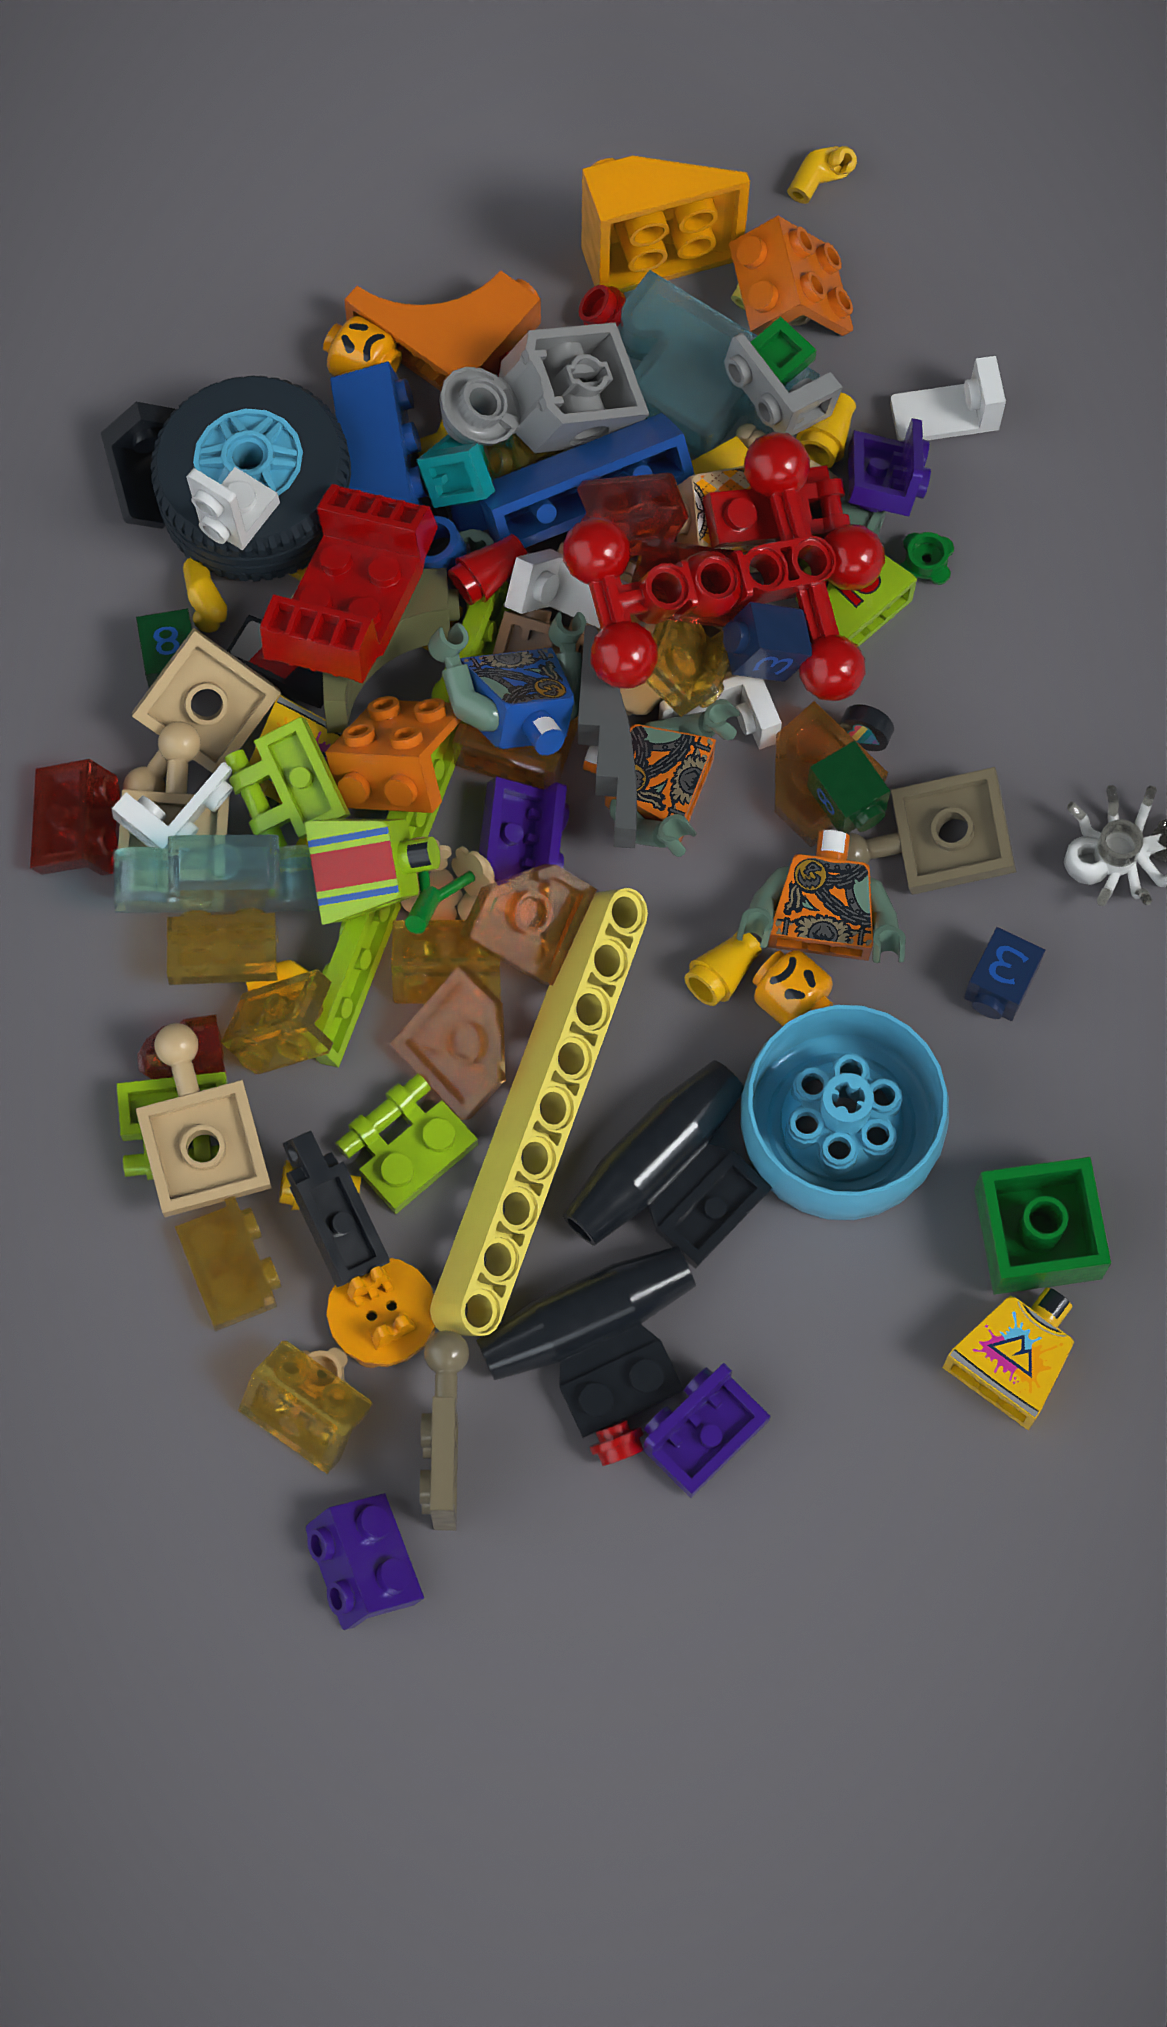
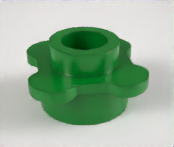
M932 532L908 534L903 541L906 558L900 566L912 573L916 578L929 579L935 585L946 583L951 575L947 564L948 557L954 552L953 542L947 537H941ZM924 555H929L932 560L930 562H924L922 560V557Z

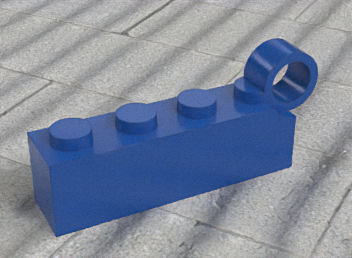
M389 361L331 377L335 414L345 435L350 455L351 479L349 489H357L366 493L383 495L384 497L423 505L422 497L428 496L429 493L422 482L420 468L416 466L415 453L421 452V442L414 422H409L407 410L414 408V399L407 379L399 380ZM434 516L438 528L433 541L439 538H449L450 542L447 548L440 554L426 556L423 569L447 568V576H449L448 570L456 565L455 559L466 555L467 548L452 521L445 517Z
M662 412L492 481L495 492L487 499L449 505L454 524L459 532L469 529L481 531L488 529L494 543L503 540L510 534H514L523 546L527 548L569 531L578 522L592 517H604L671 490L688 477L695 475L684 433Z

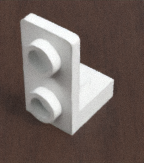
M996 356L976 358L972 377L965 380L964 384L893 394L890 399L898 441H904L911 418L922 420L923 439L925 440L997 431L1000 428L1006 404Z
M234 467L222 484H219L195 468L186 476L192 495L191 500L198 515L199 527L209 538L220 544L228 541L243 550L280 503L277 492Z
M547 549L516 557L504 607L520 614L549 606L572 617L577 612H581L585 616L586 623L600 628L589 585L582 583L569 573L563 562V554ZM621 580L622 585L628 584V582Z
M731 671L719 676L713 684L698 689L690 686L671 692L659 705L658 720L703 712L715 700L724 699L741 712L740 716L737 717L740 727L745 735L753 734L759 750L779 743L782 722L766 684L760 678L732 675Z
M222 762L169 826L163 822L167 815L154 802L143 795L137 801L127 792L112 808L113 819L161 858L164 859L172 848L177 853H180L198 832L199 828L193 824L206 808L215 812L232 792L233 787L228 783V779L232 776V768L225 762Z

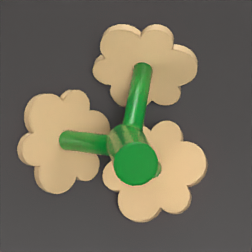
M417 837V838H413V839H411V840L420 839V838H425V837ZM436 840L440 850L439 868L417 872L418 895L401 901L403 908L409 912L405 920L406 928L412 933L420 934L432 922L441 927L451 925L457 917L455 906L459 904L460 899L463 897L462 888L470 896L476 895L483 904L492 902L494 899L492 889L496 886L494 881L495 875L492 866L484 856L476 851L469 852L463 846L456 849V857L451 862L453 871L458 877L454 880L452 873L445 869L448 866L447 858L452 855L451 848L446 845H440L439 841Z

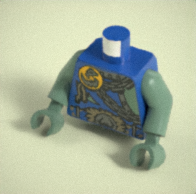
M558 612L550 625L548 635L551 642L560 648V653L555 654L552 648L460 658L459 653L465 648L469 640L465 627L460 623H455L448 631V641L445 638L443 628L439 627L429 640L428 650L436 660L445 662L446 669L442 671L455 716L461 721L477 728L495 747L509 749L533 745L535 750L541 755H551L557 752L563 746L567 737L570 721L574 720L579 714L582 653L576 652V643L583 634L586 625L585 616L581 612H577L572 620V631H568L563 627L561 612Z

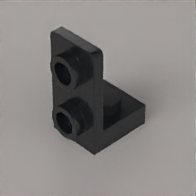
M136 401L101 432L123 520L128 524L163 529L166 526L153 488L151 457L152 452L155 450L154 445L158 439V434L164 428L165 421L171 417L170 414L175 408Z

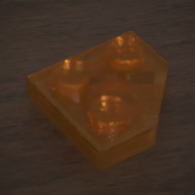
M815 701L776 734L774 812L810 847L817 843L819 831L831 830L835 827L807 788L810 766L854 741ZM858 744L885 782L888 772Z
M556 864L540 865L481 887L459 937L537 982L553 986L597 889Z
M467 965L458 966L390 1044L462 1120H468L473 1118L506 1081L504 1009L502 1001Z

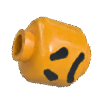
M361 316L351 317L343 325L334 324L323 343V351L328 353L327 368L334 377L388 361L396 373L402 360V352L397 350L398 343H395L393 337Z
M780 950L775 952L761 966L752 980V983L757 986L754 993L755 1002L782 1027L787 1022L810 1010L833 1006V1002L827 998L832 990V978L800 950H793L786 954Z

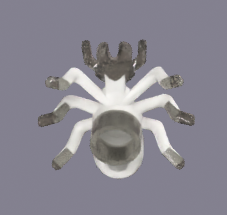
M1114 785L1108 786L1106 790L1108 797V824L1103 828L1102 832L1093 829L1088 815L1075 802L1070 801L1067 805V810L1079 821L1083 836L1074 839L1068 846L1064 858V865L1068 874L1077 882L1088 885L1098 883L1109 875L1104 888L1097 898V905L1103 907L1111 897L1120 876L1127 873L1132 897L1136 900L1141 899L1144 905H1150L1152 898L1148 890L1140 886L1136 863L1138 862L1156 885L1160 887L1167 886V875L1160 873L1149 859L1151 856L1157 861H1166L1167 863V819L1159 822L1157 829L1153 831L1151 836L1143 837L1142 834L1157 792L1156 787L1151 785L1147 787L1134 824L1131 821L1119 819L1117 789Z

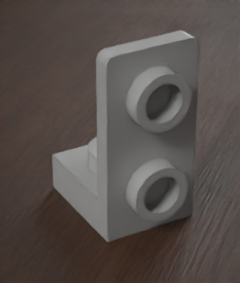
M743 333L732 337L724 360L726 372L731 382L743 389L755 405L756 412L765 425L771 426L775 432L789 433L793 436L832 416L843 388L834 375L829 372L813 381L810 378L803 379L787 391Z

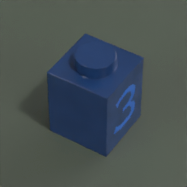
M749 602L722 628L724 635L723 644L728 654L732 675L785 682L800 669L801 664L812 656V647L803 609Z
M996 927L969 981L964 999L972 1002V1007L986 1017L992 1019L1004 1017L1013 1021L1046 950Z

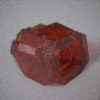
M216 1014L183 1019L180 1024L190 1027L198 1039V1052L192 1060L195 1074L226 1072L220 1027ZM162 1026L154 1034L147 1037L137 1054L139 1071L150 1079L173 1077L171 1066L164 1064L158 1058L154 1047L158 1032L165 1026Z

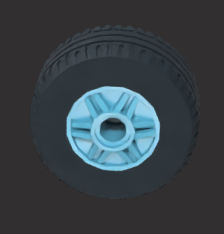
M261 375L228 378L222 380V382L210 384V386L199 390L198 393L189 396L188 400L183 401L179 408L170 414L171 417L165 421L164 428L160 430L158 439L155 441V450L151 457V477L161 516L173 542L177 544L179 550L184 552L188 559L191 557L198 563L202 562L203 566L207 567L210 572H215L220 577L227 576L228 579L233 580L239 578L240 581L253 580L255 582L261 579L273 580V578L277 577L279 579L285 577L286 574L296 573L300 568L303 570L308 567L323 537L317 511L321 499L331 484L345 488L350 486V455L345 435L336 416L331 413L329 407L323 404L320 398L313 396V393L308 389H303L302 386L292 384V382L287 380H280L275 377L267 378V376ZM234 467L278 493L279 505L243 550L228 541L224 544L217 543L200 529L198 515L191 500L192 495L186 478L193 468L222 484Z

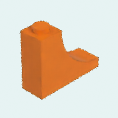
M501 270L490 281L470 294L443 303L414 305L393 302L373 295L359 286H356L344 299L347 321L351 317L361 316L388 332L393 337L395 343H398L397 350L402 352L401 363L440 391L442 390L444 380L454 370L460 368H482L496 375L498 368L501 366L500 356L512 350L529 330H535L541 324V298L536 290L526 281L519 278L514 280Z

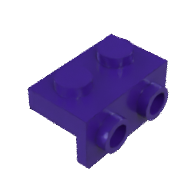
M911 418L904 441L856 430L853 431L848 446L849 503L859 505L871 512L886 511L910 516L915 499H923L925 497L931 475V469L924 467L928 457L930 442L923 439L922 420Z
M497 776L487 782L479 854L484 856L492 866L495 882L516 893L531 897L535 892L544 891L558 881L564 866V856L560 852L562 831L567 825L570 813L569 805L565 803L567 785L555 782L543 790Z
M725 1363L714 1372L708 1367L704 1368L684 1389V1392L689 1397L674 1412L668 1406L664 1407L644 1428V1431L649 1436L644 1441L643 1451L690 1498L743 1448L771 1418L731 1377L732 1370Z
M385 1493L329 1507L306 1525L309 1552L319 1565L327 1587L329 1607L337 1615L343 1630L355 1628L367 1618L414 1606L424 1599Z

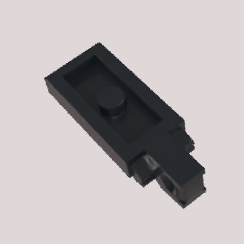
M312 1131L304 1132L283 1143L293 1168L292 1171L286 1173L291 1185L289 1188L336 1287L349 1283L357 1276L361 1277L369 1273L371 1269L377 1266L381 1267L389 1263L390 1258L344 1161L338 1163L332 1152L323 1155Z

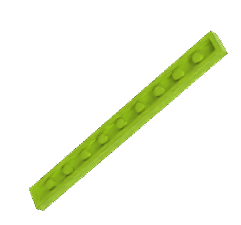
M507 581L486 603L481 600L473 605L467 603V613L462 625L468 632L469 640L465 648L459 653L460 658L493 654L504 612L511 610L504 607L509 588ZM442 674L441 679L432 690L431 698H439L451 703ZM463 721L457 725L431 754L441 799L444 797L471 725ZM440 805L433 813L389 811L386 819H405L408 823L411 839L428 837ZM401 902L341 923L337 946L330 963L322 971L320 989L311 1011L306 1014L303 1020L301 1038L299 1040V1043L320 1064L339 1068L402 906Z

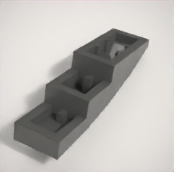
M585 625L578 717V745L598 746L596 796L616 797L614 847L635 848L637 831V777L630 725L620 688H612L600 680L591 665V647L595 636L598 634L596 626Z

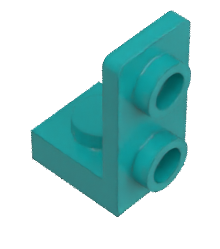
M447 434L417 459L422 482L428 490L434 508L484 500L495 492L487 469L489 461L484 447L479 445V443L462 444Z

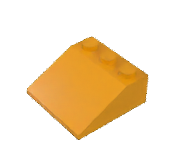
M633 155L620 159L605 158L597 161L591 167L583 168L581 249L594 286H614L624 293L733 263L729 242L744 235L746 231L750 179L747 172Z

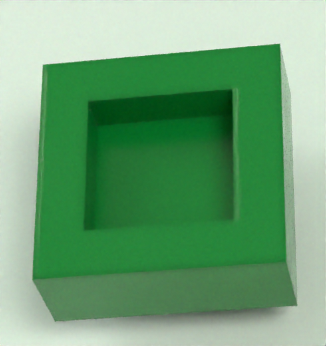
M781 316L750 342L784 387L816 359L817 350Z

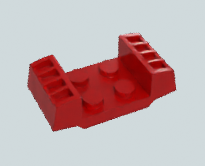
M331 484L317 507L323 537L292 599L273 594L260 625L263 656L267 660H276L288 663L291 666L296 665L308 668L311 671H320L332 674L335 677L340 676L363 683L376 659L384 655L423 574L425 558L438 525L429 506L413 504L404 500H396L384 497L383 495H375Z

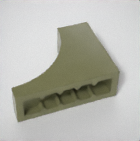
M447 568L423 569V574L384 655L376 659L363 683L340 676L335 677L332 674L323 672V695L327 733H343L349 727L350 714L357 695L368 679L382 666L408 651L427 646L431 636L439 627L443 628L445 638L448 641L450 621L460 620L458 589H448Z

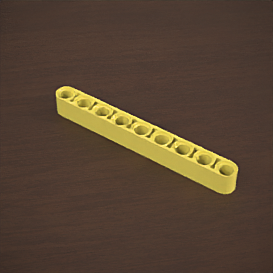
M623 888L589 893L581 900L432 1299L430 1308L431 1319L439 1331H454L461 1336H485L495 1331L502 1320L646 925L648 916L647 905L643 896L634 889ZM503 1203H504V1205H505V1213H504V1215H503ZM485 1253H486V1259H487V1261H486V1266H485V1264H484V1255H485ZM466 1303L468 1307L467 1318L465 1316Z

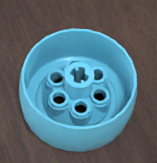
M833 1005L810 1010L787 1022L764 1044L751 1064L741 1095V1131L748 1157L756 1172L772 1187L771 1191L779 1199L803 1213L827 1220H857L875 1216L903 1202L925 1181L941 1155L949 1124V1096L941 1066L928 1044L910 1026L890 1014L858 1005ZM820 1080L823 1084V1090L820 1093L810 1095L803 1090V1087L808 1082ZM877 1089L881 1090L887 1097L890 1105L881 1106L876 1104L873 1092ZM844 1097L852 1099L857 1103L856 1112L849 1113L845 1106L836 1108L833 1102H837L838 1098ZM801 1116L814 1118L817 1122L816 1131L811 1134L800 1132L796 1127L797 1119ZM873 1127H880L886 1131L888 1141L883 1145H874L867 1139V1131ZM834 1141H842L849 1147L850 1154L844 1159H836L830 1155L828 1147Z

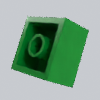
M1091 1157L981 1172L974 1192L993 1295L1103 1279L1111 1265V1259Z

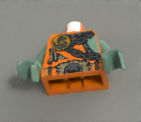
M715 700L703 712L650 721L645 725H631L630 732L637 777V831L635 844L659 848L668 847L676 857H681L685 854L686 848L681 841L684 835L694 837L697 834L689 821L714 761L716 740L710 737L716 733L722 739L729 741L734 739L737 730L725 721L730 717L740 716L741 712L727 700ZM590 745L584 760L583 770L596 774L598 746ZM605 796V806L610 810V816L615 821L616 797Z
M822 830L818 832L815 856L796 854L792 859L791 866L777 868L754 894L749 909L742 914L737 932V940L742 941L743 935L746 933L758 934L762 938L760 943L762 948H766L768 945L769 948L791 951L800 950L806 953L869 961L872 951L874 963H880L882 952L892 951L898 955L899 963L904 962L906 936L899 929L897 913L882 882L870 877L868 864L847 860L850 835L836 830Z

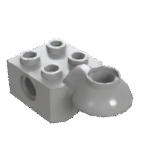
M616 322L529 330L502 360L499 377L482 368L464 367L454 370L444 380L439 398L443 426L454 440L462 444L479 443L482 446H491L507 440L512 434L516 433L534 453L572 449L640 422L649 415Z

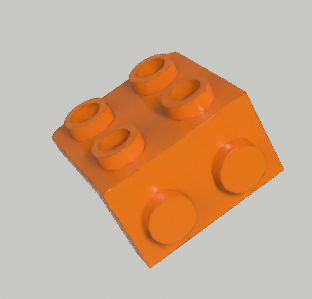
M779 215L729 242L750 332L759 335L780 316L789 323L802 315L841 336H845L853 331L850 316L853 313V305L849 295L843 289L839 274L842 263L833 245L823 242L808 233L803 227H798Z
M393 696L377 698L368 704L367 708L325 751L331 774L347 808L433 813L442 803L431 754L461 722L455 716L451 703L439 698L423 701H401Z

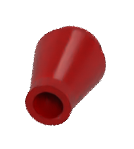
M510 534L503 540L456 558V565L448 570V575L455 589H458L460 596L469 605H473L479 600L486 603L512 575L516 557L528 553L520 540L514 534Z

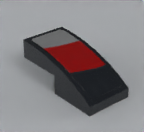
M248 615L226 651L278 687L282 695L321 709L324 704L323 672H315L308 668L264 659L260 633L262 619Z

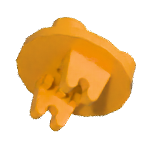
M390 1258L389 1263L381 1267L377 1266L371 1269L369 1273L361 1277L357 1276L343 1286L336 1287L334 1285L329 1294L326 1316L332 1338L347 1356L355 1359L360 1365L367 1368L389 1367L408 1361L426 1346L427 1341L435 1333L436 1327L431 1319L430 1312L434 1296L432 1287L417 1268L400 1259ZM395 1303L397 1308L390 1311L387 1309V1305ZM375 1313L377 1318L374 1321H370L367 1319L368 1314Z

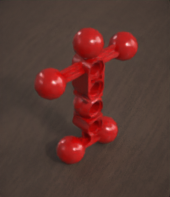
M771 432L756 438L749 446L744 458V476L751 489L770 499L781 541L756 546L744 555L742 550L733 551L728 556L721 552L701 551L687 557L686 560L677 562L675 565L672 563H661L654 566L637 582L622 585L620 576L626 570L630 559V542L624 530L611 520L592 517L576 523L567 533L563 545V562L573 577L589 585L601 629L595 636L591 647V665L598 678L612 688L631 689L644 684L652 676L658 662V645L651 632L637 622H632L631 615H635L640 621L647 624H659L673 614L675 619L684 618L689 613L696 617L717 618L729 613L733 608H738L741 604L745 606L749 602L765 604L797 597L799 608L804 611L812 647V656L801 664L799 677L805 689L818 699L840 701L852 696L860 687L866 674L865 657L856 643L845 636L839 635L825 581L827 580L838 589L852 591L861 590L872 585L880 576L885 564V548L878 535L864 525H842L831 530L824 539L812 536L800 492L810 472V456L803 443L789 433ZM798 558L808 563L811 575L804 573L800 569ZM749 566L756 568L761 573L764 585L752 578ZM701 575L708 577L713 582L716 594L708 592L701 582ZM652 585L659 586L665 591L668 603H663L654 596Z

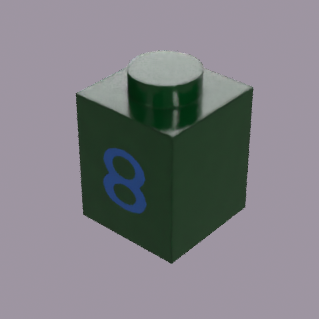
M188 608L136 617L145 676L149 688L192 631Z
M855 740L810 766L807 788L837 831L848 834L857 828L859 832H864L874 827L885 817L884 811L887 809L891 791Z

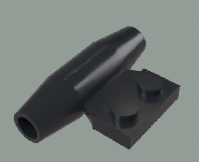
M713 1060L662 1097L596 1166L563 1214L568 1225L582 1239L595 1246L648 1207L656 1232L672 1247L678 1246L685 1260L696 1269L772 1189L734 1150L731 1151L709 1144L742 1095L744 1086L736 1075L722 1063Z
M678 1246L611 1264L538 1298L501 1322L491 1334L481 1336L476 1341L494 1380L560 1362L559 1388L582 1438H585L684 1391L661 1339L641 1324L696 1287V1283Z

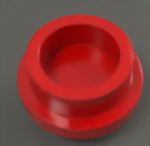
M594 286L584 295L580 302L579 317L583 320L584 325L616 322L618 327L625 315L626 297L622 291L614 286Z
M627 1420L621 1421L595 1432L599 1442L589 1446L592 1455L598 1454L602 1466H606L642 1452L644 1448L639 1437L643 1436L644 1432L642 1427L630 1429Z

